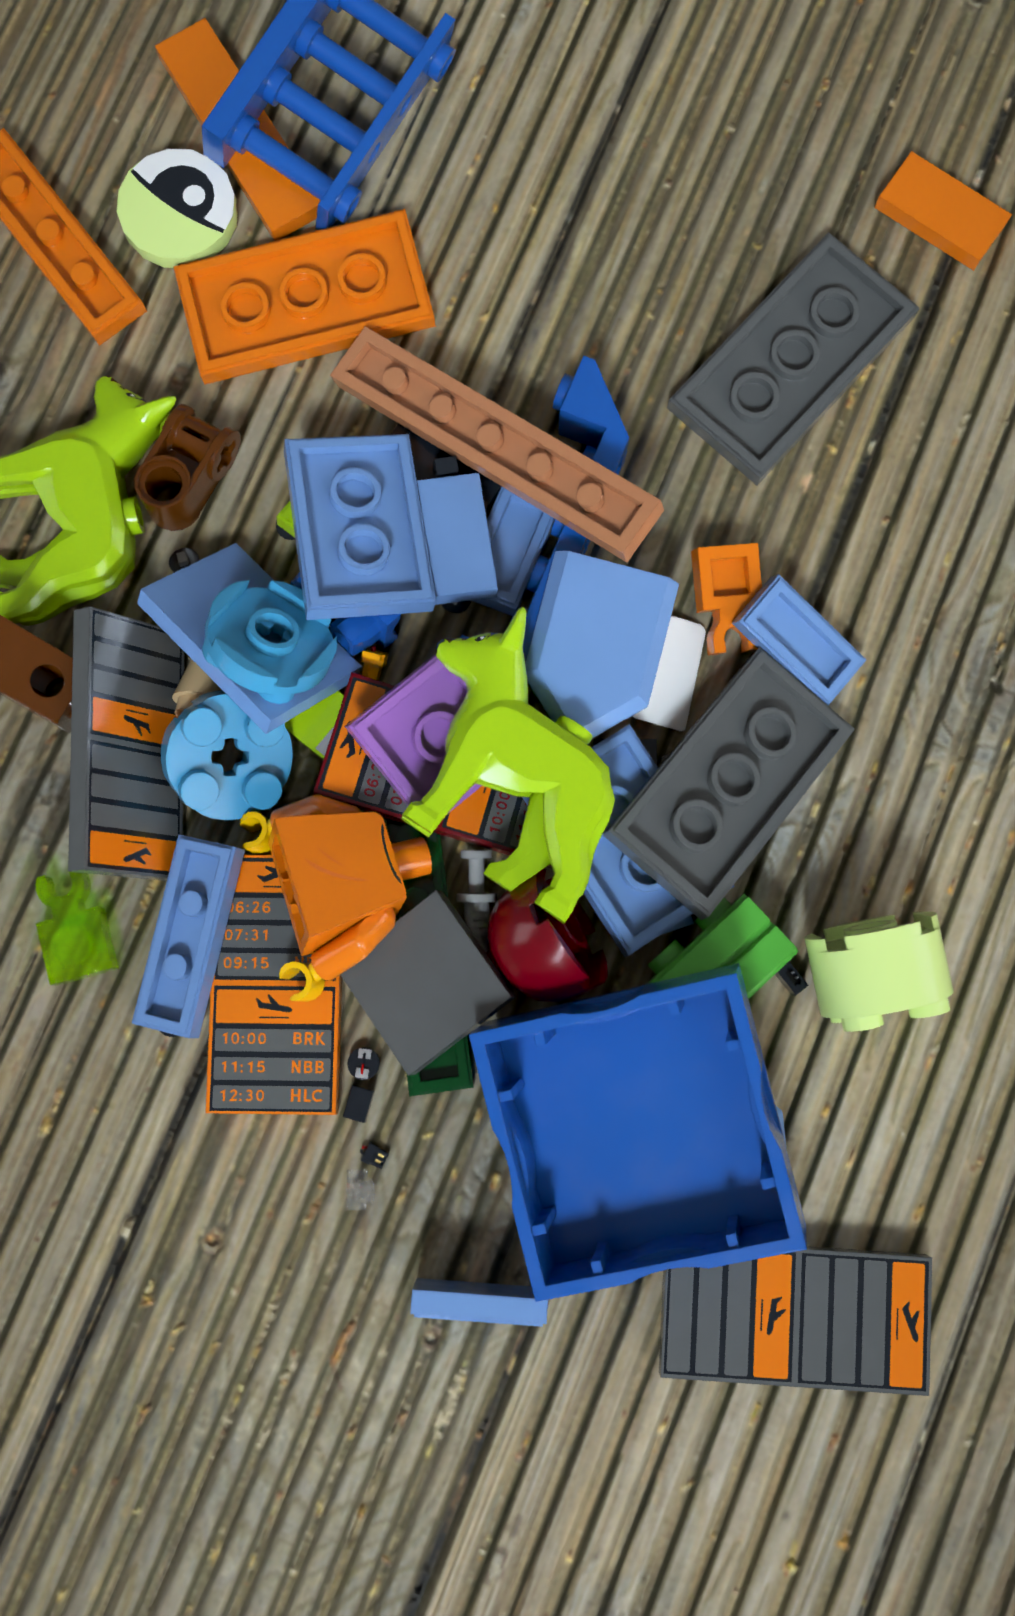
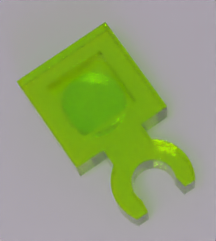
M69 872L72 887L66 895L61 897L55 892V884L52 877L43 875L36 879V893L42 903L51 907L53 914L52 919L36 923L50 985L59 986L119 969L105 908L96 906L86 909L85 901L89 897L91 882L87 873Z

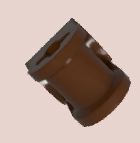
M180 404L172 410L162 427L159 438L143 464L138 468L134 478L135 490L155 524L162 529L178 531L191 526L199 518L202 509L217 484L227 474L236 459L241 441L240 433L231 427L221 430L196 417L195 410L186 404ZM172 486L181 487L180 493L175 498L169 501L156 500L162 490Z

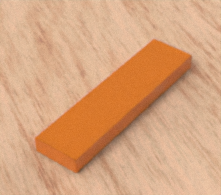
M206 18L155 45L160 61L201 126L239 72ZM263 110L257 119L260 122L259 129L288 148L265 110ZM236 151L227 163V167L274 241L288 236L317 219V208L321 200L250 152L246 151L244 154H240Z
M4 128L1 129L0 220L100 346L146 313L147 310L142 300Z

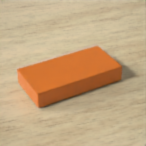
M912 151L882 191L874 207L973 271L1012 216L1005 209Z

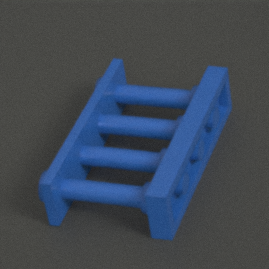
M287 0L202 124L203 155L222 168H225L236 151L240 154L248 151L321 200L317 208L316 231L332 227L337 219L342 223H346L361 199L362 191L358 189L359 185L429 79L431 78L438 83L448 70L456 52V49L450 46L455 19L445 13L428 38L374 0ZM343 9L414 58V61L398 85L323 34L324 26L321 24L331 10L339 13ZM300 56L305 60L312 56L383 105L366 132L291 81L292 74L290 70ZM268 103L273 107L280 103L352 152L335 179H332L259 129L260 122L257 119Z

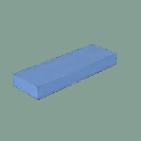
M178 834L132 1024L185 1038H199L245 853L244 849Z

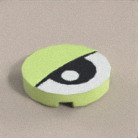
M166 149L146 156L128 171L118 190L116 212L129 244L144 259L164 268H174L173 266L216 256L228 245L237 227L238 217L236 209L237 200L227 173L208 157L192 149Z

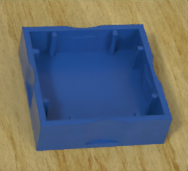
M739 963L486 1021L469 1034L492 1130L501 1144L509 1167L512 1185V1210L535 1302L626 1285L651 1273L682 1267L714 1268L807 1250L806 1222Z

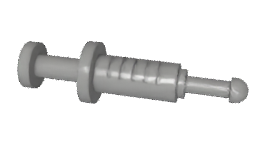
M461 850V858L468 859L469 893H456V902H464V922L485 952L489 950V902L497 901V893L484 892L483 873L484 859L492 858V850Z

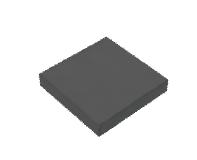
M437 890L396 921L394 928L363 961L341 974V977L408 1076L420 1072L517 997L444 892Z

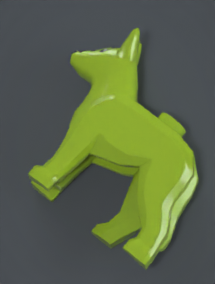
M104 375L96 381L94 394L96 414L93 419L82 425L55 431L49 436L20 450L0 456V499L39 495L47 513L63 529L44 549L26 559L7 560L0 555V588L12 589L6 592L0 591L1 616L15 624L20 623L26 626L43 623L70 607L97 598L117 588L135 568V535L145 533V524L138 499L135 496L128 498L124 476L139 462L153 442L159 438L162 427L176 403L175 396H165L146 402L141 396L125 389L111 376Z
M521 607L517 610L504 633L488 632L469 638L442 639L437 643L436 657L449 672L465 682L467 693L449 725L445 739L446 754L438 777L421 801H414L408 805L401 819L425 836L430 837L440 822L474 784L516 797H529L518 847L506 860L490 863L483 874L511 892L551 864L554 872L551 883L540 892L534 903L561 923H565L573 912L578 898L583 895L588 884L594 852L609 822L615 797L610 782L609 767L588 745L593 738L591 733L574 720L562 715L559 716L556 722H553L528 704L527 672L523 653L527 613L526 609Z

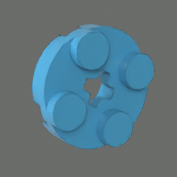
M250 580L235 582L219 592L210 607L205 623V640L202 646V654L205 660L210 665L217 667L233 682L248 690L259 693L264 700L270 703H287L293 699L296 693L306 692L318 685L326 676L337 650V636L333 639L328 628L331 619L306 620L302 589L291 584L270 580L268 588H248ZM273 631L282 638L280 643H272L262 638L257 632L266 636Z
M223 690L202 694L191 701L193 704L184 709L178 718H173L163 736L161 764L166 780L187 806L209 818L236 820L241 819L247 812L269 809L281 798L282 788L288 780L293 759L292 742L285 728V723L265 734ZM232 738L234 739L235 747L243 751L241 762H236L232 770L223 772L222 765L212 761V752L222 750L225 745V739Z

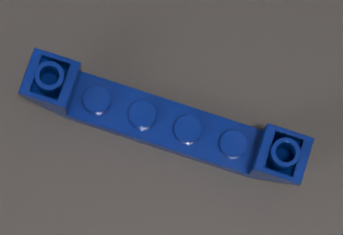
M583 355L575 376L567 373L564 374L553 401L552 408L560 411L558 434L586 445L587 447L583 455L619 475L625 462L629 435L596 361ZM556 519L552 526L551 535L559 539L550 559L542 555L539 556L527 585V590L535 594L526 614L523 643L525 664L555 551H572L585 555L591 542ZM461 635L460 638H469V637H467V636H465V635Z

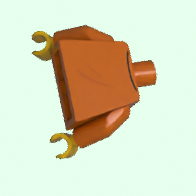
M319 794L272 811L270 819L258 812H247L240 820V826L249 832L261 829L259 837L254 841L245 842L242 848L254 855H272L301 956L312 954L311 963L292 961L284 964L280 969V979H291L300 971L305 974L306 985L300 993L291 996V1001L308 1002L316 999L324 989L325 980L331 981L363 961L394 928L396 915L407 898L403 881L429 875L432 871L431 855L424 838L418 837L391 844L384 819L380 813L362 812L357 806Z

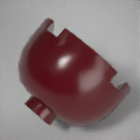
M543 869L520 884L513 891L507 890L499 898L490 913L488 939L491 949L486 953L508 984L511 983L523 995L540 1002H565L584 995L605 983L608 977L607 960L603 949L593 955L591 953L585 934L589 935L595 932V929L579 901H577L573 912L565 923H561L534 903L540 892L550 885L553 878L551 877L545 881L546 869Z

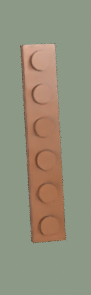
M366 326L330 374L339 388L449 455L456 456V459L625 562L629 561L664 512L662 502L657 497Z

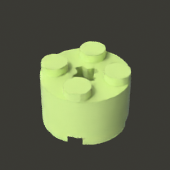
M914 912V922L897 925L895 915L876 917L823 929L825 939L812 933L805 936L804 940L820 1015L830 1018L831 1023H842L843 1031L854 1032L882 1026L884 1024L883 1014L908 1010L910 1018H925L949 1012L948 997L954 991L937 913Z

